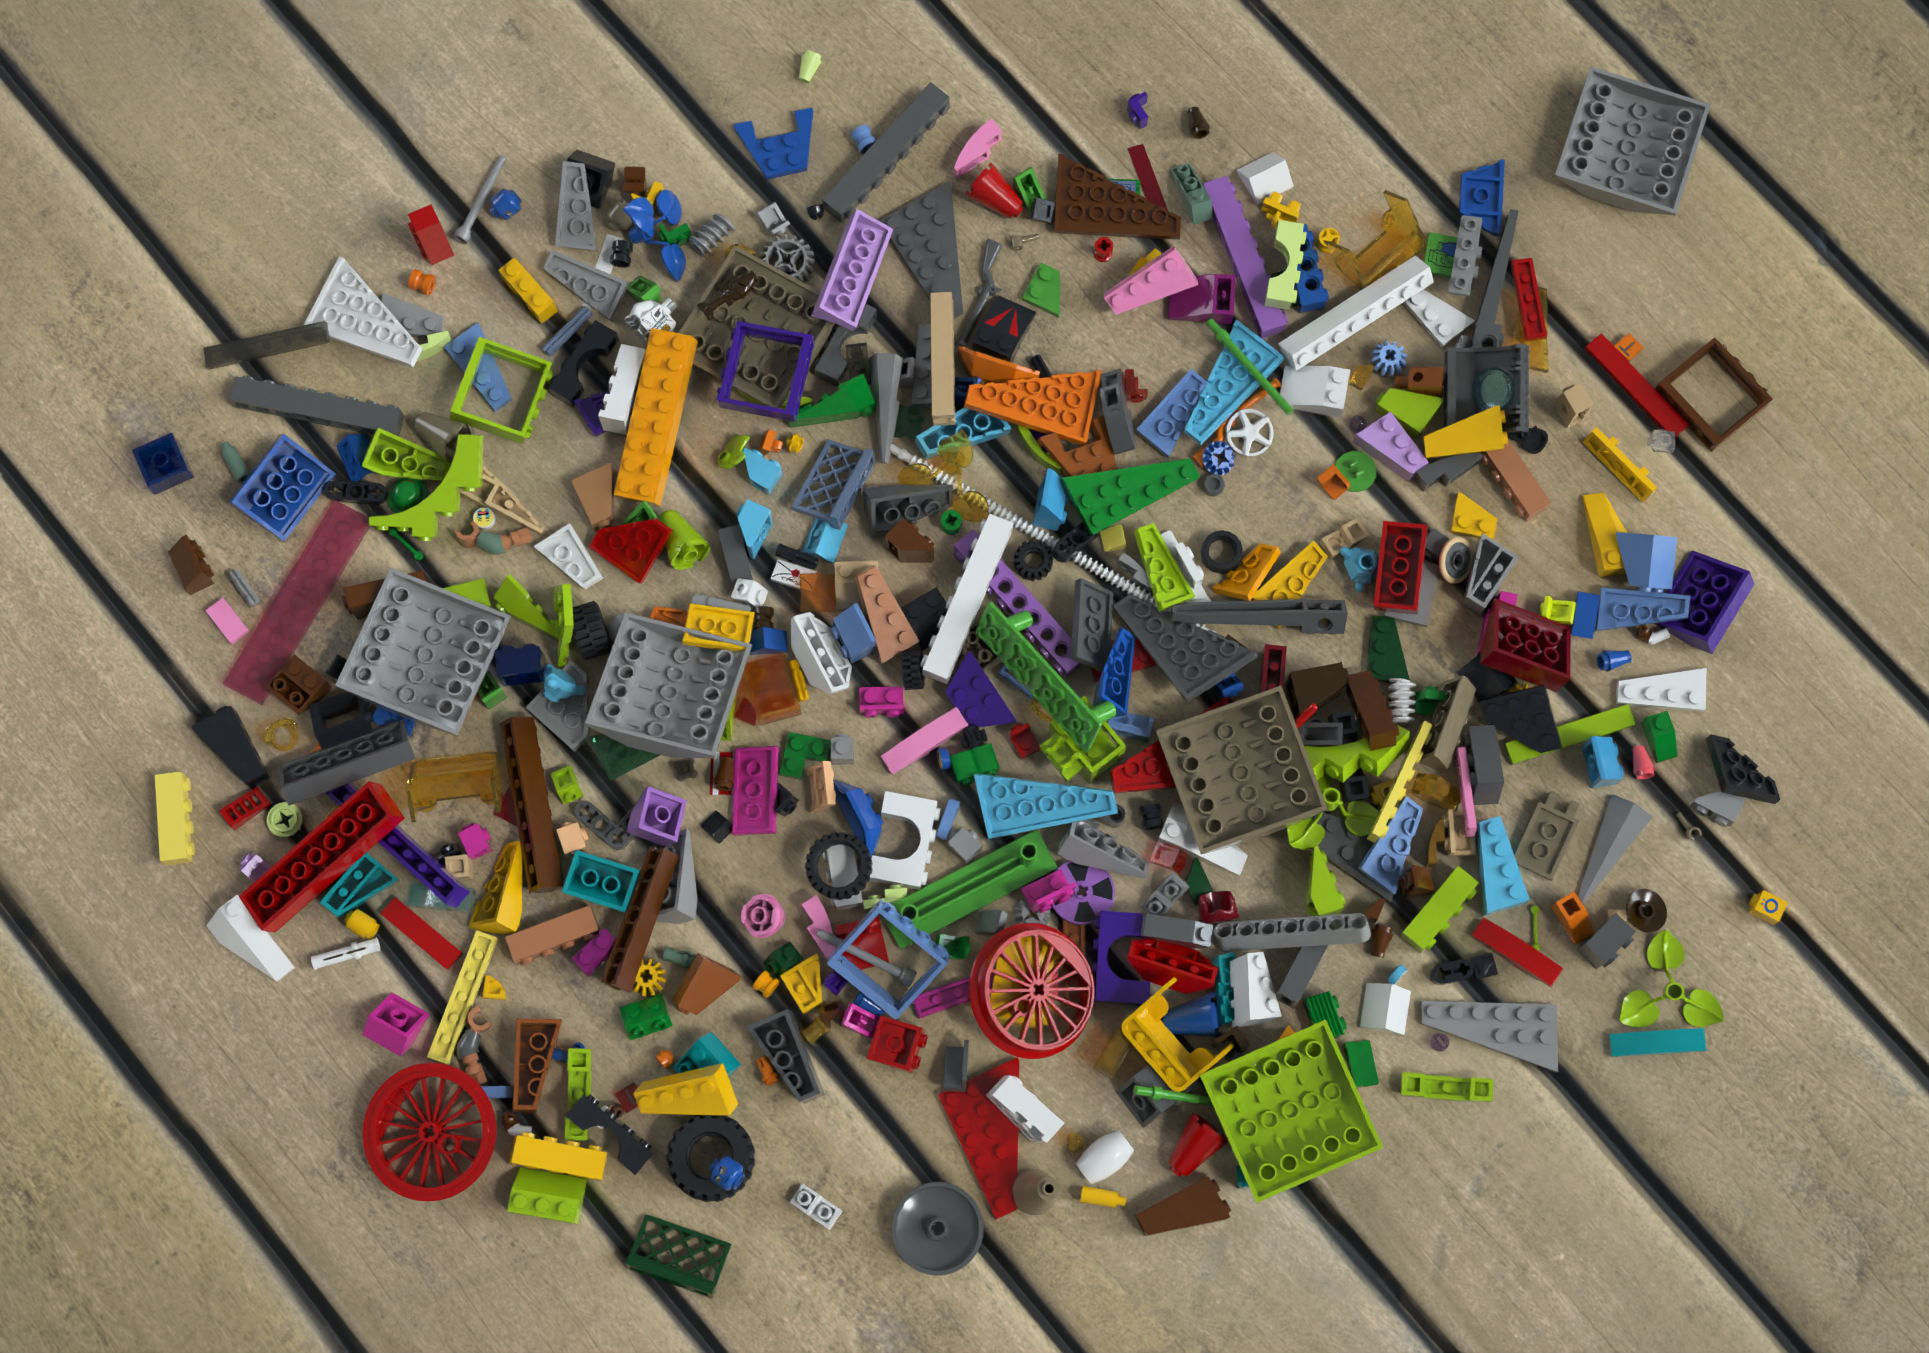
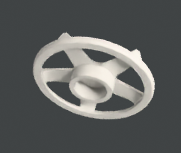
M1240 410L1231 417L1227 424V440L1237 453L1244 456H1257L1265 452L1271 445L1273 426L1269 417L1258 410ZM1245 413L1256 414L1261 419L1251 424ZM1240 416L1243 428L1230 431L1232 422ZM1265 423H1267L1269 428L1268 440L1259 433V430ZM1231 437H1242L1244 440L1243 451L1233 444ZM1253 441L1265 445L1261 450L1249 453Z

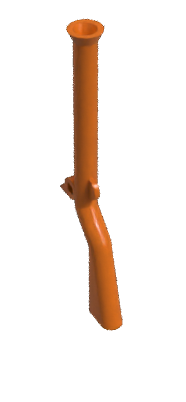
M1273 377L1270 384L1274 388L1281 387L1278 379ZM1263 388L1243 402L1217 428L1215 438L1192 456L1200 468H1204L1203 452L1205 448L1212 442H1223L1224 428L1231 417L1240 410L1251 408L1264 398L1268 393ZM1235 420L1232 422L1231 427L1235 425Z

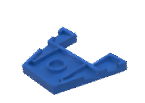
M813 107L794 111L799 131L756 140L752 121L734 124L735 132L739 135L744 146L749 150L755 163L767 180L807 171L814 114Z

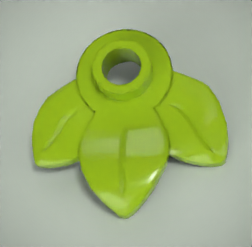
M734 435L728 441L725 450L719 454L718 466L728 470L739 464L745 458L742 449L750 437L747 435Z

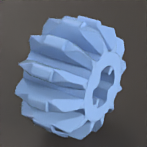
M1387 340L1384 342V346L1379 343L1376 346L1377 350L1372 351L1371 355L1373 358L1371 359V364L1376 365L1374 367L1375 371L1382 370L1381 376H1384L1386 372H1388L1390 377L1394 375V372L1400 374L1401 368H1404L1407 364L1405 361L1407 354L1402 353L1404 350L1403 346L1396 347V341L1390 345Z

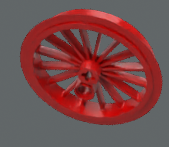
M1021 923L1001 930L989 939L980 950L970 976V1003L980 1029L999 1049L1024 1059L1047 1058L1069 1047L1084 1030L1093 1007L1094 980L1086 958L1069 937L1059 930L1044 924ZM1031 937L1033 971L1020 943V938ZM1038 937L1049 944L1041 969H1039ZM1011 943L1015 945L1026 974L1004 952V949ZM1053 950H1056L1062 957L1046 975ZM998 956L1025 982L993 969ZM1065 961L1074 969L1048 982ZM1076 973L1078 975L1080 987L1049 988V986ZM994 974L1020 985L1022 989H989L990 975ZM1049 991H1080L1079 1005L1049 993ZM1022 992V994L1012 998L1009 1002L992 1009L989 993ZM1051 999L1077 1009L1074 1020L1071 1021ZM1019 1001L1024 1004L1023 1012L1017 1008ZM1048 1006L1069 1026L1062 1035L1058 1032ZM1008 1007V1011L1012 1016L1002 1027L995 1013ZM1034 1008L1036 1045L1024 1042ZM1041 1009L1054 1037L1053 1041L1043 1044ZM1025 1017L1017 1039L1009 1034L1007 1030L1017 1018Z
M422 1063L402 1069L388 1078L379 1087L368 1105L362 1132L365 1155L378 1179L400 1196L426 1202L453 1197L466 1190L481 1176L492 1157L496 1142V1119L492 1104L476 1080L453 1066L441 1063ZM428 1077L441 1078L434 1115L432 1114L426 1081ZM447 1079L458 1084L459 1088L439 1117ZM420 1080L427 1117L411 1093ZM464 1089L472 1097L473 1101L443 1122ZM407 1097L422 1121L401 1108ZM474 1105L477 1106L481 1116L480 1120L444 1127ZM399 1111L420 1127L394 1123L392 1120ZM482 1123V1139L445 1132ZM389 1125L419 1131L417 1134L382 1141ZM429 1128H434V1129H433V1132L435 1133L434 1136H429V1135H430V1131H428ZM420 1137L393 1158L387 1159L383 1150L384 1144ZM448 1138L454 1141V1148L451 1151H448L445 1146ZM461 1139L481 1143L476 1158L461 1148ZM422 1143L403 1174L399 1175L391 1164ZM427 1146L420 1184L417 1185L408 1181L406 1177ZM432 1148L440 1184L438 1187L425 1186ZM459 1152L473 1163L462 1173L451 1155ZM440 1153L446 1156L458 1175L457 1179L448 1184H445Z

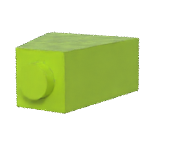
M1389 388L1386 394L1382 392L1375 401L1378 404L1375 412L1382 417L1391 412L1406 433L1418 439L1438 412L1444 400L1440 397Z

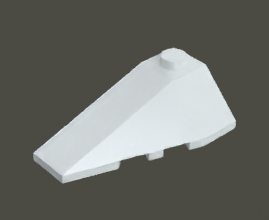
M1176 802L1173 803L1157 843L1191 857H1197L1203 862L1240 876L1248 855L1237 846L1201 855L1183 805Z

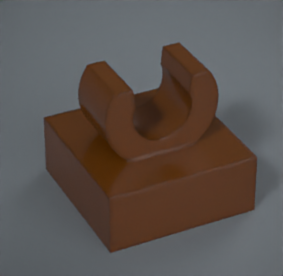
M842 1001L819 1005L822 1022H826L827 1028H831L830 1021L837 1019L839 1026H842V1018L844 1017Z

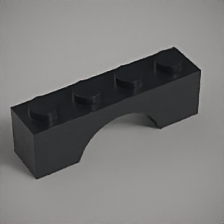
M597 320L592 325H588L581 342L578 341L574 345L570 358L563 361L560 368L561 371L551 379L549 383L551 395L573 408L575 405L573 400L579 399L584 392L582 383L578 378L581 366L592 357H608L619 341L617 332Z
M1354 710L1333 713L1327 717L1328 723H1343L1342 745L1357 741L1358 731ZM1361 768L1357 769L1344 783L1339 781L1343 803L1363 801L1369 798L1366 776Z
M583 1094L565 1116L583 1131L594 1126L606 1127L613 1131L619 1141L617 1160L636 1175L653 1155L650 1151L652 1146L643 1138L640 1141L632 1136L635 1132L625 1123L621 1127L615 1122L617 1116L608 1109L605 1112L598 1107L600 1102L591 1094L588 1097Z

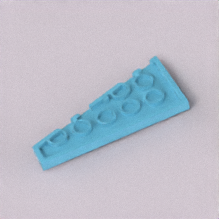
M1237 319L1235 320L1229 338L1262 375L1267 378L1284 361L1285 356ZM1225 345L1184 431L1187 436L1200 446L1260 386Z

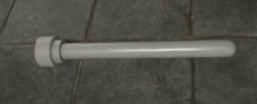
M504 156L498 157L463 226L456 228L452 237L457 242L465 245L468 244L471 238L470 229L506 162Z
M824 930L817 931L818 938L836 947L843 941ZM852 944L845 950L898 977L901 984L908 988L913 983L917 971L911 968L900 969Z

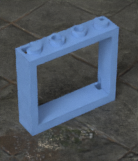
M880 899L829 955L827 964L896 1020L948 964L950 955L945 947L935 944L925 931L918 930L908 917H902L896 912V908L891 903H885ZM879 913L936 959L899 1001L842 955Z

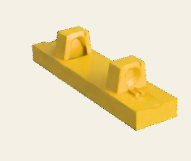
M1596 427L1582 442L1642 503L1657 489L1646 477L1650 472L1645 467L1639 470L1616 447L1619 441L1614 436L1608 439Z

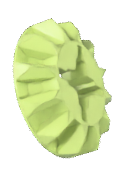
M282 802L272 807L269 811L267 825L269 830L276 836L284 838L294 836L301 829L303 818L300 809L296 805L292 804L289 806L287 802ZM281 813L287 817L291 816V819L288 820L289 827L284 823L280 824L282 821Z

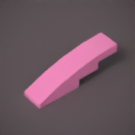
M955 707L891 748L881 756V759L891 775H894L928 755L931 750L947 742L950 737L967 728L968 723L958 708Z

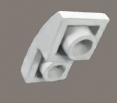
M803 1183L790 1201L792 1205L828 1230L832 1228L843 1212Z

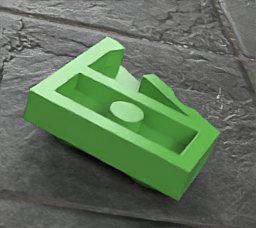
M1040 263L1022 297V301L1059 318L1060 271Z

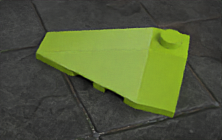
M377 428L370 441L361 467L381 476L442 482L451 467L452 461L448 463L436 452L381 428Z
M511 574L507 575L494 595V599L497 602L495 607L500 612L510 615L512 619L559 642V633H555V622L547 618L548 615L539 604L533 603L529 593ZM572 641L569 643V648L574 646Z

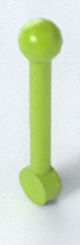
M1532 906L1530 908V913L1533 915L1532 947L1539 951L1537 914L1540 910L1538 906Z

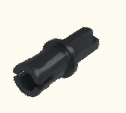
M781 543L778 545L775 553L776 557L793 562L792 564H799L812 570L816 569L819 562L818 558L801 552V549L796 550Z

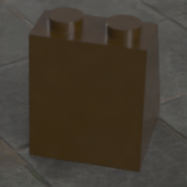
M1342 662L1290 672L1286 680V688L1294 720L1311 703L1317 704L1318 709L1316 711H1318L1342 693L1347 681H1349L1347 668H1343Z

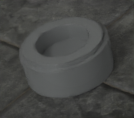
M1210 474L1204 479L1203 490L1207 495L1215 497L1224 490L1225 483L1221 476Z

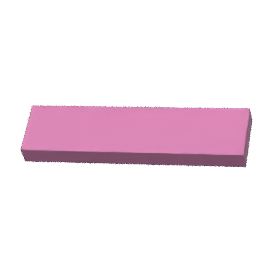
M1458 747L1455 754V763L1465 834L1467 837H1475L1477 824L1466 747Z

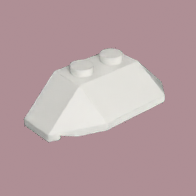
M811 612L793 616L791 618V648L810 685L829 694L848 689L852 666L848 659L844 658L840 649L841 645L838 639L834 638L831 628L815 618V615Z

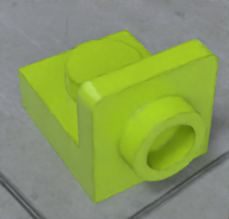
M571 765L550 773L563 804L583 797Z

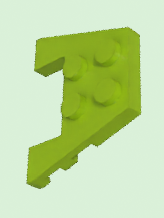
M561 584L553 587L554 613H558L554 625L555 633H559V643L556 648L557 667H565L567 665L566 656L569 655V643H571L573 632L571 584Z

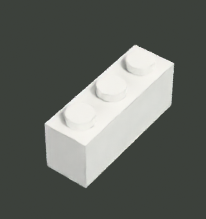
M835 845L823 852L824 862L829 861L830 870H826L828 884L832 883L833 887L837 888L844 887L856 879L858 872L852 848L845 845ZM859 891L858 895H853L849 899H831V905H836L837 911L863 906L861 891Z

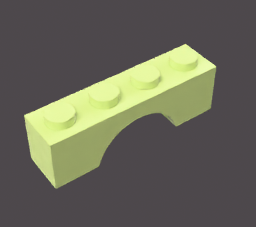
M1283 220L1278 221L1274 248L1284 255L1287 261V269L1281 275L1269 279L1264 306L1290 310L1291 303H1296L1297 290H1294V285L1299 283L1301 272L1297 271V266L1302 264L1304 253L1300 251V246L1305 244L1307 232H1303L1304 224Z

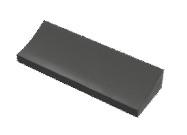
M404 720L396 721L372 730L373 732L278 765L280 789L288 805L290 806L416 759Z

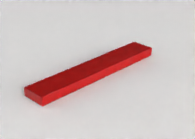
M1602 333L1585 347L1586 351L1671 440L1689 426Z

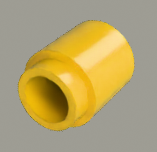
M359 909L351 910L345 918V927L363 939L371 940L380 927L374 918Z

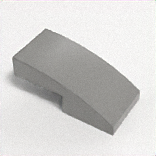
M1122 553L1117 566L1134 575L1132 583H1135V586H1141L1140 589H1146L1147 593L1152 592L1147 573L1130 556Z

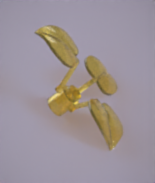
M963 430L940 442L938 454L945 463H942L935 473L931 474L930 468L921 463L911 464L900 471L898 480L903 485H934L932 478H935L943 469L950 475L957 474L958 496L960 498L954 500V510L960 513L963 519L968 521L980 522L983 519L987 520L989 505L986 498L976 491H967L964 495L962 494L961 475L963 471L961 468L969 466L973 460L972 446Z

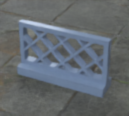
M828 439L792 505V510L831 523L832 528L840 530L876 463L874 451L867 448L865 451ZM830 448L837 449L841 453L831 458L828 456ZM852 455L859 457L857 462L848 464L846 459ZM843 459L846 466L834 469L832 463ZM829 464L832 471L820 475V467ZM849 471V478L839 481L837 474ZM834 476L837 483L825 487L823 479ZM820 481L823 488L811 492L810 485ZM840 488V495L830 498L828 491ZM825 493L828 500L816 504L814 496ZM811 498L814 504L806 508L800 506L803 500ZM827 505L831 506L832 510L829 515L820 513L819 508Z

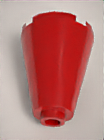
M989 163L988 167L990 170L985 168L970 186L972 187L970 189L972 192L969 193L967 191L965 196L1009 219L1012 216L1017 218L1024 209L1021 207L1023 202L995 165Z
M1193 1112L1169 1160L1171 1165L1169 1169L1179 1177L1182 1174L1188 1176L1225 1146L1229 1141L1224 1134H1218V1129Z

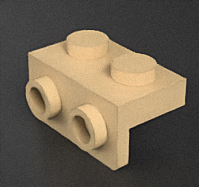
M1448 809L1445 815L1442 816V819H1444V829H1446L1443 847L1444 850H1447L1448 857L1475 856V837L1466 836L1462 811Z

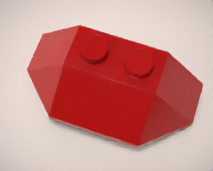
M1152 938L1133 940L1127 956L1128 961L1143 980L1164 986L1175 977L1177 981L1169 989L1184 994L1213 987L1218 972V967L1212 965L1209 959L1200 951Z

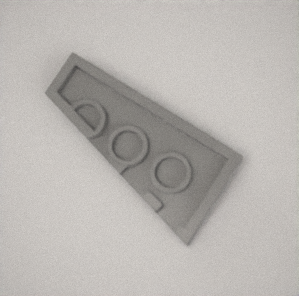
M551 250L543 267L547 273L612 322L629 285L627 281L554 250Z
M919 324L911 399L913 407L932 406L931 324Z

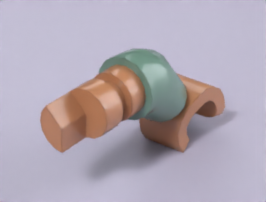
M472 521L470 524L473 531L472 534L465 536L461 534L460 530L455 531L461 546L465 548L477 546L492 555L503 554L512 545L517 547L532 541L528 527L512 531L510 535L506 536V533L502 535L484 531L480 533L478 525Z

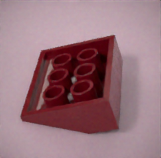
M1495 598L1481 643L1480 664L1535 685L1545 684L1546 689L1557 692L1570 680L1571 627Z

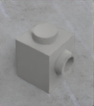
M837 734L836 737H831L832 765L854 764L853 737H849L847 734Z
M964 827L960 831L956 829L948 837L950 840L948 847L966 865L982 850V845L977 841L979 837L971 829L968 831Z

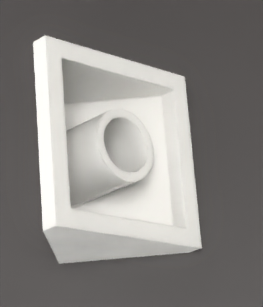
M1274 152L1237 170L1239 177L1257 206L1263 203L1265 197L1268 198L1273 191L1281 194L1294 186L1286 160Z
M1366 983L1359 1027L1404 1036L1411 991L1393 984Z

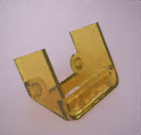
M1387 190L1383 194L1390 209L1384 213L1381 219V226L1384 232L1364 250L1355 256L1352 251L1331 241L1326 243L1338 269L1360 290L1366 288L1412 257L1418 256L1425 248V237L1408 199Z
M482 752L422 759L413 762L410 767L405 791L411 822H416L418 811L423 813L432 811L437 805V801L480 796L481 801L488 805L495 804L496 813L501 812L503 791L499 754L497 752Z

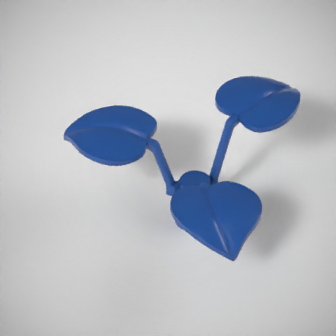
M670 190L661 191L657 196L656 202L658 210L663 215L655 221L652 217L654 213L652 204L644 197L633 199L623 208V211L635 224V227L629 230L631 241L635 244L645 241L646 245L656 244L665 246L661 248L662 261L672 278L678 282L686 267L684 252L675 243L669 245L668 242L651 239L655 233L653 226L665 220V218L670 225H675L680 221L682 208L679 199Z

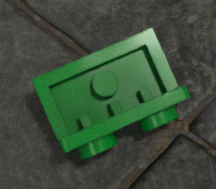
M662 993L619 1007L624 1027L630 1040L642 1038L643 1036L663 1031L673 1026Z

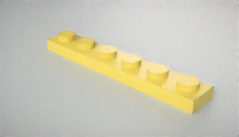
M1424 721L1419 726L1367 837L1368 840L1375 843L1380 837H1385L1389 826L1386 824L1389 819H1393L1398 809L1395 807L1397 800H1402L1407 790L1403 787L1406 781L1410 782L1415 773V770L1412 768L1415 763H1419L1424 752L1421 751L1423 744H1428L1432 733L1429 732L1432 724Z
M476 930L427 1058L450 1065L457 1043L467 1022L468 1014L472 1009L498 942L497 937Z

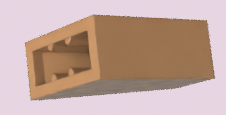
M611 463L571 480L594 531L609 527L614 522V471Z

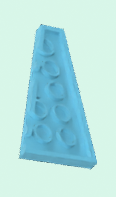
M974 774L988 839L1118 813L1113 790Z

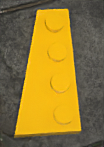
M1312 541L1259 588L1251 600L1300 599L1328 556L1315 541ZM1274 625L1278 630L1281 628V626Z

